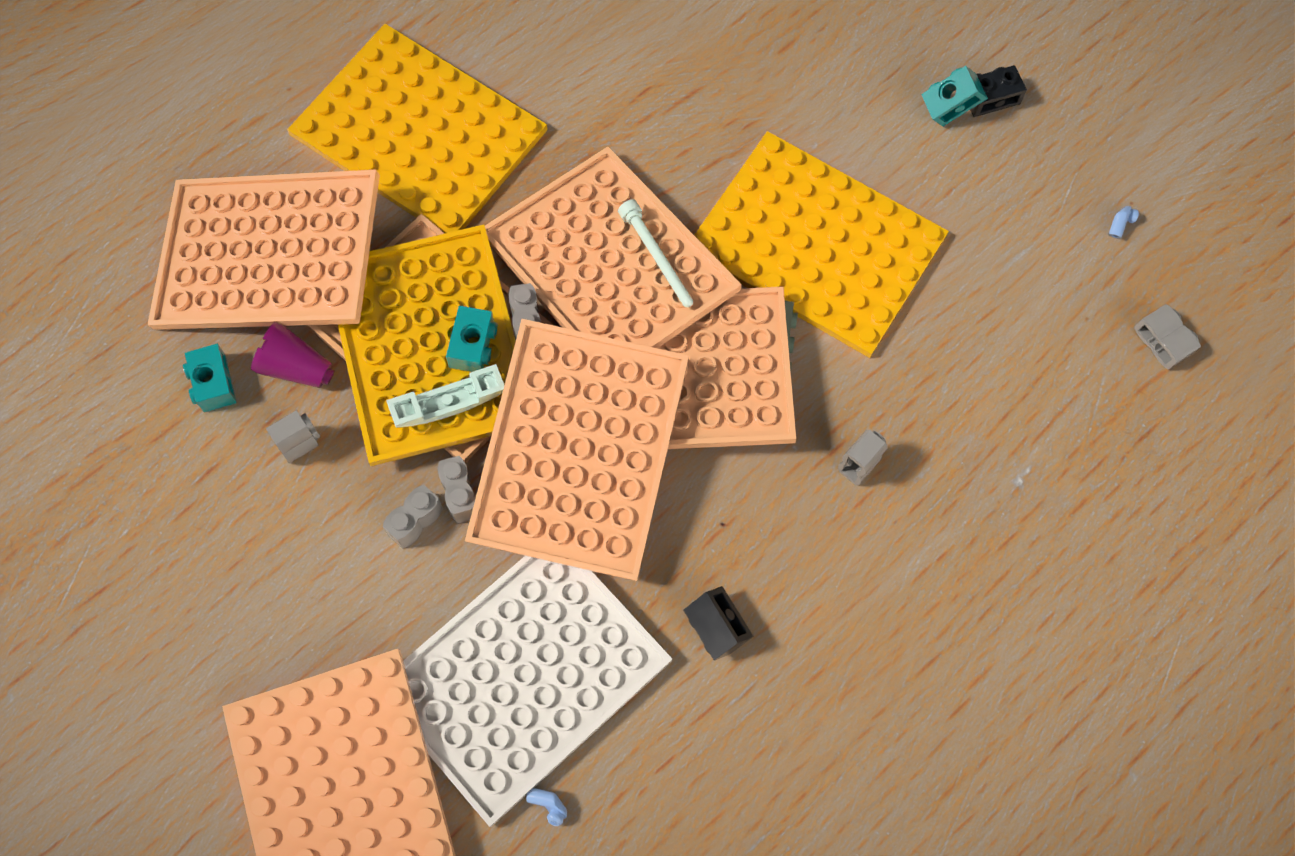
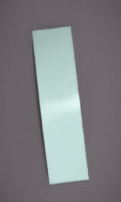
M497 365L469 373L470 378L415 395L413 391L386 400L395 427L415 426L447 418L481 405L502 394L505 385Z

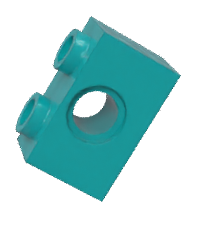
M967 66L954 70L949 77L941 82L932 84L926 92L921 94L932 120L941 126L947 125L988 99L977 74ZM956 90L955 96L950 99L951 94Z
M465 306L458 307L446 354L449 368L474 372L483 369L484 364L489 365L492 350L488 347L490 339H495L498 323L494 322L492 311ZM471 337L480 338L476 343L467 342Z
M219 344L185 352L187 363L183 364L186 378L188 380L191 379L192 388L189 389V395L194 405L198 404L203 412L236 404L237 400L226 355ZM213 375L210 381L203 382L207 376Z

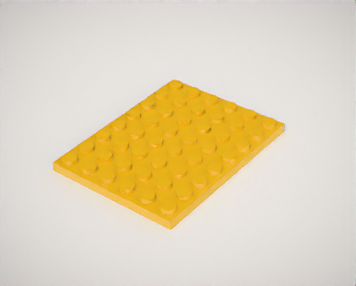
M384 24L287 129L291 137L344 171L376 170L380 175L377 193L416 218L422 214L444 233L465 229L548 130L546 123L387 24Z
M767 131L694 236L741 285L747 288L783 287L784 301L794 302L793 312L798 313L797 317L870 358L949 231Z
M484 224L369 251L360 323L338 324L370 466L492 436L502 394L456 415L425 424L401 428L395 427L386 400L413 391L415 395L470 378V371L449 368L446 359L459 306L492 311L494 322L498 323L495 339H490L488 348L492 350L489 365L484 364V368L496 364L505 385L516 340ZM471 337L467 342L476 343L480 338Z

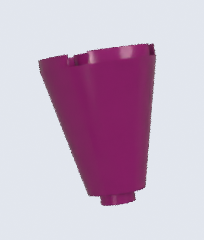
M274 322L262 338L265 340L262 347H258L251 370L256 372V374L321 388L323 384L328 385L335 370L331 369L332 363L283 324Z

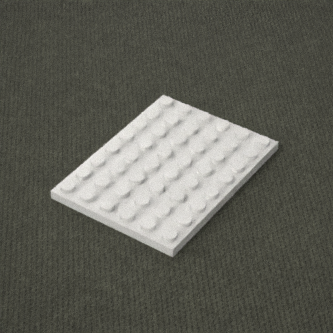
M524 556L403 662L429 756L491 828L524 798L532 788L536 787L670 664L672 658L592 571Z

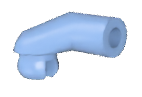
M1131 206L1123 207L1114 216L1108 235L1114 238H1122L1127 221L1129 223L1136 222L1139 211L1131 209Z
M532 788L527 793L526 800L528 803L544 806L548 810L547 820L549 824L553 826L563 824V819L567 817V808L554 792Z

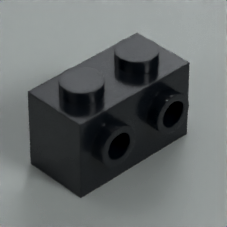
M1016 66L998 67L984 74L977 73V77L988 99L970 109L973 117H978L1020 105L1027 88Z
M723 586L705 592L683 610L689 619V623L704 643L706 651L714 661L731 654L754 637Z

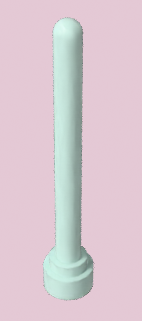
M634 199L624 202L618 209L619 215L624 222L633 225L683 306L686 308L691 307L693 299L642 221L641 207Z

